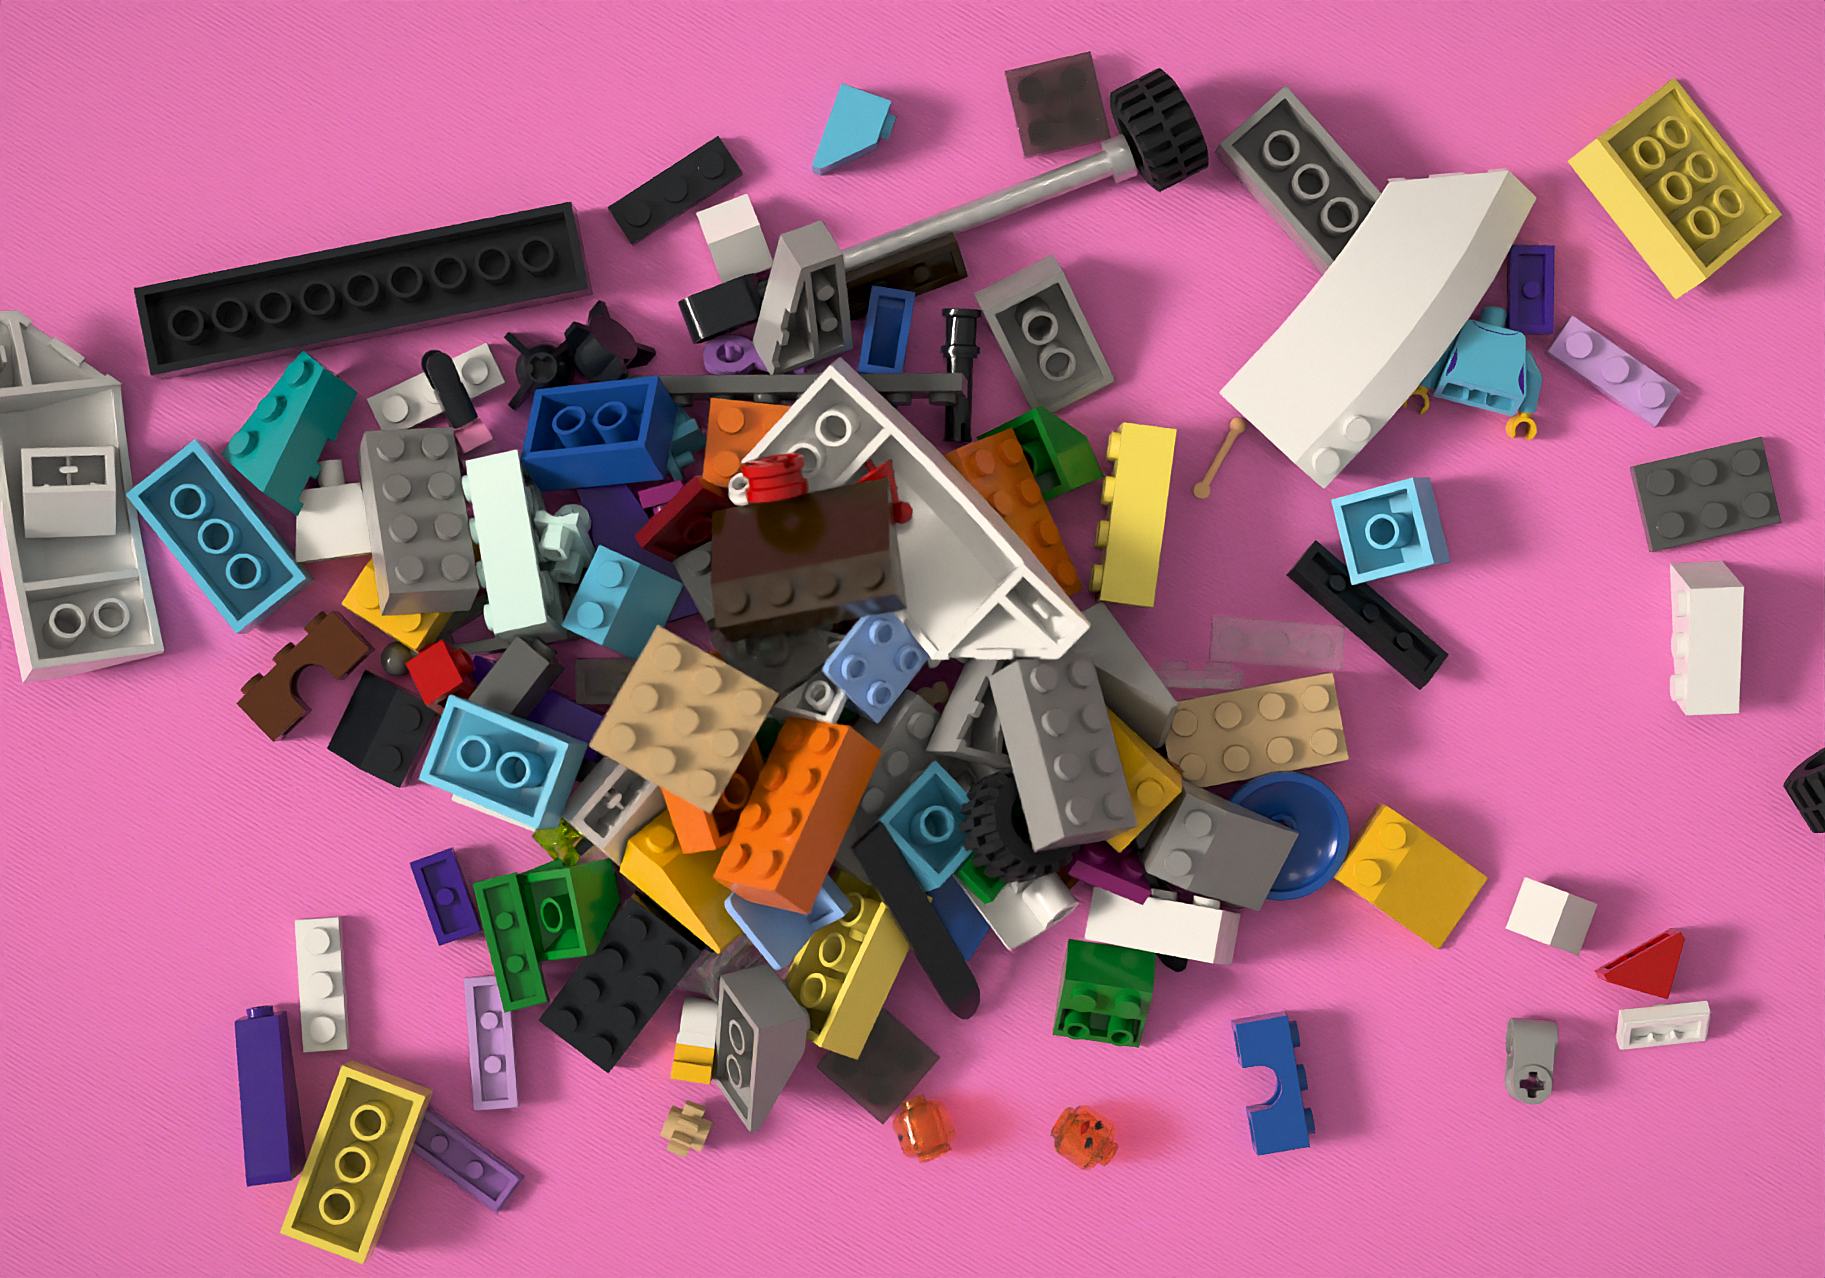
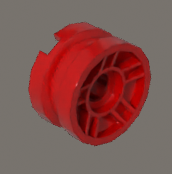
M801 453L771 455L749 460L740 465L742 476L748 479L749 486L745 489L748 502L778 501L800 496L809 491L808 479L802 476L801 469L805 467L804 455H801Z

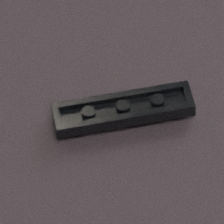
M1317 540L1305 550L1286 575L1419 690L1428 684L1449 655L1368 584L1352 585L1347 566Z

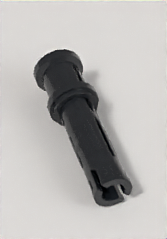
M945 308L942 309V316L946 318L945 345L941 346L940 353H943V358H947L946 373H963L968 384L967 398H956L955 405L945 406V433L943 441L972 442L973 359H978V354H980V347L976 346L977 318L981 317V310Z

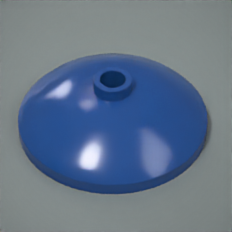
M1274 771L1248 781L1228 800L1275 822H1285L1286 827L1299 833L1266 899L1285 901L1307 896L1327 884L1340 869L1346 857L1350 840L1348 817L1336 794L1322 781L1301 772Z

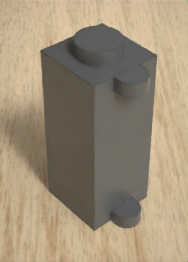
M516 636L468 700L526 720L565 668L555 658L557 651L539 637H535L531 641Z

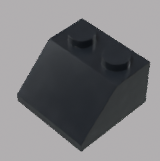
M365 669L327 749L355 767L398 788L407 787L440 718L436 717L437 713L425 705L421 695Z

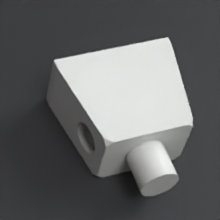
M341 459L316 462L322 466L317 476L319 488L303 490L298 499L304 505L297 516L296 562L306 564L372 555L361 483L345 484Z

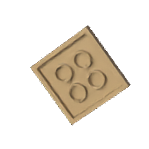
M657 625L591 740L589 747L711 814L779 693Z

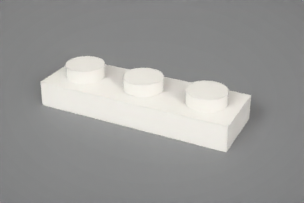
M487 343L452 359L460 376V381L463 382L471 401L507 384ZM424 372L367 399L381 430L412 429L443 414L433 393L434 389L431 387Z
M341 916L294 920L303 1052L349 1049L350 1039Z

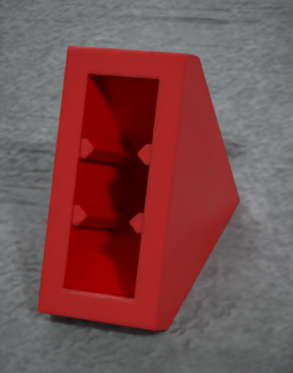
M1670 928L1594 971L1599 979L1608 983L1668 999L1685 938L1681 931Z

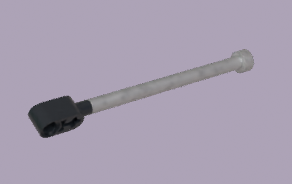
M1120 134L1102 141L1103 151L843 249L841 251L844 258L845 273L950 233L954 235L960 234L1110 176L1113 177L1116 183L1137 176L1136 165L1124 135ZM751 273L680 300L678 305L693 344H700L717 336L725 335L757 323L769 278L759 281L756 273Z

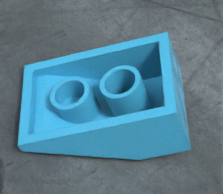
M449 695L419 780L535 829L558 828L588 743L549 727L455 695Z

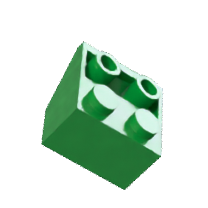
M1068 939L1052 1035L1068 1037L1074 1040L1083 1039L1109 1043L1115 1046L1139 1048L1153 995L1156 953Z

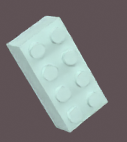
M512 450L467 460L465 462L468 475L462 477V485L467 501L473 504L475 518L469 520V527L474 544H479L482 561L476 563V569L482 588H487L489 604L484 605V617L489 631L494 630V634L508 644H511L516 636L531 641L535 637H539L546 643L567 639V630L561 626L564 621V613L559 584L553 581L550 574L553 562L542 557L538 549L541 536L534 523V518L537 510L546 511L544 496L520 461L522 453L518 450Z

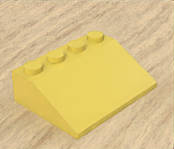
M1675 77L1568 160V163L1675 299L1710 277L1782 216Z

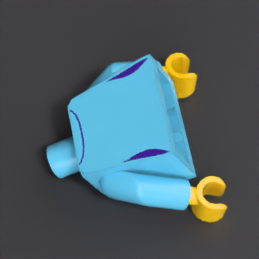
M1494 306L1485 307L1481 310L1479 321L1471 319L1466 321L1441 358L1410 395L1419 394L1424 398V405L1418 415H1422L1428 410L1430 402L1427 393L1429 389H1434V397L1512 416L1506 424V433L1512 439H1514L1516 434V426L1520 422H1525L1527 425L1525 439L1531 440L1535 437L1537 426L1530 418L1531 413H1535L1537 410L1543 378L1532 352L1526 349L1525 335L1522 332L1505 328L1507 312ZM1408 399L1403 403L1404 409L1408 404Z

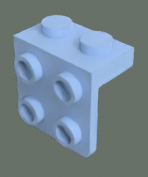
M893 612L860 618L825 662L823 671L848 697L844 705L848 710L878 724L929 659L930 655Z
M828 873L809 915L749 902L734 892L725 900V908L775 970L787 967L815 931L842 918L853 907Z

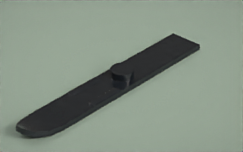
M878 821L850 848L944 1004L957 1017L969 1019L974 1015L980 1004V989L976 979L884 823Z

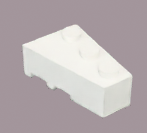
M1723 561L1670 563L1673 627L1671 651L1674 658L1675 674L1670 677L1671 699L1677 702L1686 716L1739 713L1744 586Z
M1094 886L1084 939L1232 966L1241 914L1219 910V900L1194 896L1193 905L1176 902V892L1151 888L1152 893L1150 897L1147 898L1143 905H1140Z

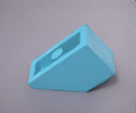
M841 83L812 164V172L820 176L877 150L880 139L888 141L897 118L896 115L890 114L892 101Z

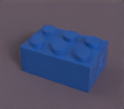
M659 376L536 389L520 461L541 492L662 480L665 478L678 408Z

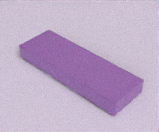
M427 1107L411 1151L494 1212L498 1213L522 1181L524 1175L432 1108Z

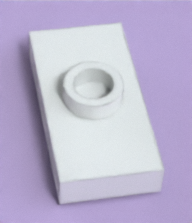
M1698 1001L1671 1005L1658 1004L1652 1007L1619 1010L1616 1033L1619 1050L1707 1040L1711 1014L1708 1002Z

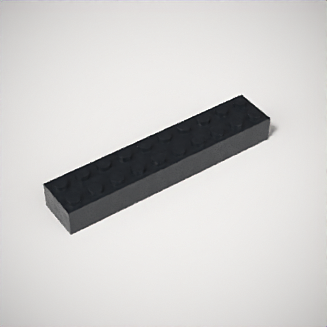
M572 202L133 288L150 375L161 380L296 354L302 350L306 352L593 295L577 211Z

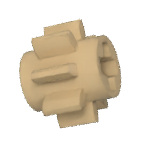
M689 1100L686 1101L683 1109L672 1105L660 1133L661 1137L670 1140L667 1151L686 1158L689 1149L701 1153L713 1124L712 1121L703 1118L706 1107Z

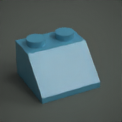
M1412 477L1331 499L1352 585L1450 563L1430 477Z
M599 545L561 626L602 646L638 660L657 625L664 628L684 584L605 546Z
M936 760L931 762L874 823L876 824L878 821L884 823L924 892L939 888L973 852L972 849L969 851L965 850L962 842L967 841L966 833H960L959 823L966 820V816L960 814L962 804L970 801L966 796L967 792Z

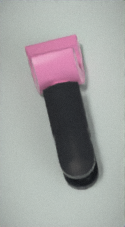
M439 350L427 351L421 359V366L431 387L434 389L433 393L449 427L457 428L454 430L459 466L466 470L465 461L500 453L492 440L493 437L483 421L478 418L477 412L463 382L460 381V376L451 357Z

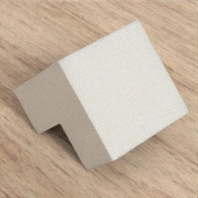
M748 194L696 213L722 283L772 267L773 260Z
M1525 877L1506 929L1579 956L1597 904Z

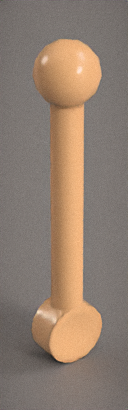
M1235 417L1230 421L1231 430L1202 482L1196 483L1193 487V494L1196 498L1205 499L1210 495L1211 489L1209 485L1236 437L1247 428V423L1242 417Z

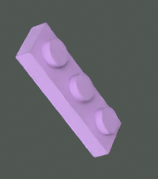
M1573 315L1567 319L1545 351L1546 355L1651 427L1657 426L1681 391Z
M495 975L465 977L464 987L474 1111L519 1107L513 1011L504 1013Z

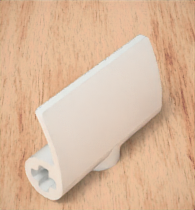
M954 872L952 873V876L1008 950H1013L1048 930L1067 917L1079 904L1056 872L1022 883L1017 881L1007 883L994 901L984 904Z

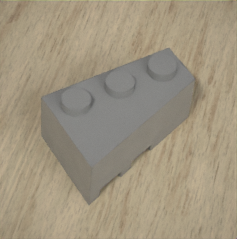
M822 220L780 234L752 341L755 350L770 375H781L853 348L843 253Z
M968 657L925 751L995 768L1012 767L988 677L1017 660L1040 657H1014L1013 659H976V657Z

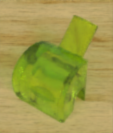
M561 817L558 828L538 829L532 835L533 839L554 861L560 858L564 865L571 866L579 860V854L575 851L573 844L583 835L563 817Z

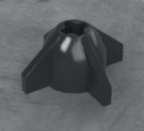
M601 300L589 311L586 325L573 321L564 332L575 368L582 376L589 380L598 382L623 380L629 375L627 369L646 366L656 355L655 348L635 342L625 327L611 319L606 303Z
M510 332L504 336L521 353L517 358L515 368L517 380L521 387L508 404L514 411L530 395L534 397L536 389L571 386L573 384L575 366L569 355L570 351L566 340L560 345L549 341H539L525 347Z

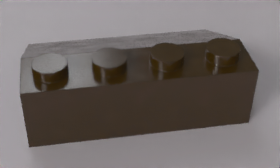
M888 477L805 493L778 501L760 502L713 511L711 589L716 628L729 642H736L907 609Z

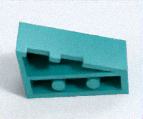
M302 350L295 360L287 366L284 374L267 396L259 402L256 410L242 428L231 438L221 455L262 493L298 516L304 505L298 499L309 477L317 478L322 466L316 462L327 440L335 441L358 392L338 375Z

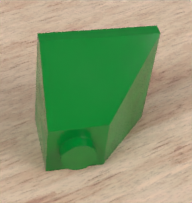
M1043 406L1026 412L977 437L979 441L1013 428L1032 474L1040 487L1045 503L1104 477L1087 437Z
M610 858L592 860L519 875L540 962L594 954L620 902L617 890V877L613 870L612 860Z

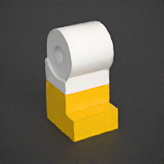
M685 996L670 1079L710 1085L714 1069L718 1000Z

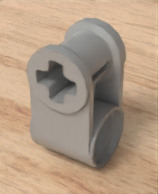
M1513 1017L1509 1019L1506 1031L1507 1058L1504 1081L1506 1090L1514 1099L1534 1105L1542 1103L1551 1094L1554 1058L1558 1044V1028L1555 1021ZM1530 1075V1077L1537 1079L1536 1087H1529L1527 1092L1526 1089L1520 1087L1521 1079H1528Z

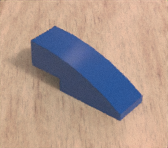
M872 285L858 374H903L916 292Z

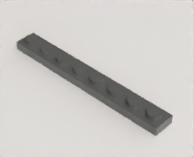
M963 373L859 374L892 406L911 405L912 399H929V404L949 406L956 404V398H967L968 381ZM821 374L683 375L659 377L675 405L687 408L693 406V400L711 401V398L753 400L756 403L780 405V400H798ZM627 376L625 379L641 378V377H650V376Z

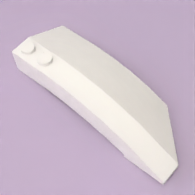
M1489 169V172L1466 174L1464 172L1429 175V178L1406 180L1404 177L1387 179L1389 183L1362 224L1310 293L1279 329L1219 392L1323 489L1381 430L1415 391L1469 319L1496 277L1537 199L1508 169Z
M9 310L0 311V570L22 682L29 683L69 677L161 654L164 652V646L145 560L137 509L125 495L133 489L121 394L122 383L109 374L104 376L84 361L85 357L58 338H50L31 324L32 320L20 311ZM114 446L116 535L25 538L21 449Z
M841 357L834 361L741 461L744 463L771 455L801 453V455H804L805 467L801 469L802 476L808 479L809 491L807 493L856 484L858 480L869 473L863 464L869 459L872 460L876 468L889 459L893 460L892 465L895 471L894 476L898 487L899 501L908 502L913 508L912 519L908 523L903 525L895 523L907 609L894 611L893 613L931 656L930 660H949L950 657H976V659L1040 657V659H1059L1091 626L1032 551L978 491L903 415Z

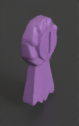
M720 335L704 346L703 359L705 369L714 375H747L754 369L768 372L752 342L742 335ZM809 365L781 375L805 374V369Z

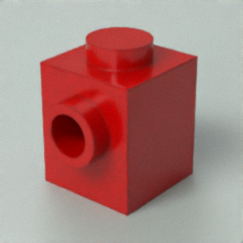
M442 639L437 643H431L423 647L416 657L405 663L425 705L441 716L449 695H455L468 700L478 687L471 673L476 670V667L469 654L463 648L455 649Z

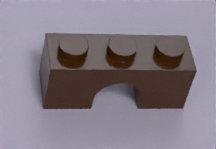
M322 611L316 615L304 628L308 635L296 646L292 642L285 645L273 657L272 660L276 665L265 676L259 672L241 688L240 691L244 696L236 704L273 742L281 741L312 711L300 697L297 688L299 676L307 667L314 664L321 665L337 680H345L376 650L340 612L331 611L327 615Z

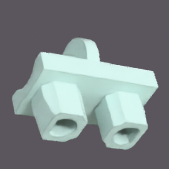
M577 504L562 506L554 516L549 515L545 510H537L534 523L541 536L538 549L542 557L553 562L550 569L553 581L572 584L579 583L583 568H589L596 553L588 534L591 528V518L588 511L583 506Z

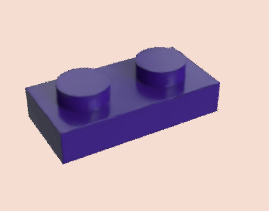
M1511 246L1507 254L1506 329L1522 332L1524 335L1553 334L1555 246Z
M453 847L410 862L439 946L483 930Z

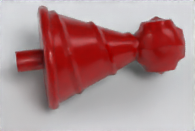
M869 459L863 463L869 473L856 483L888 477L895 523L901 525L908 523L912 519L913 508L908 502L899 501L898 487L894 476L895 471L892 465L893 460L889 459L876 468L872 460Z

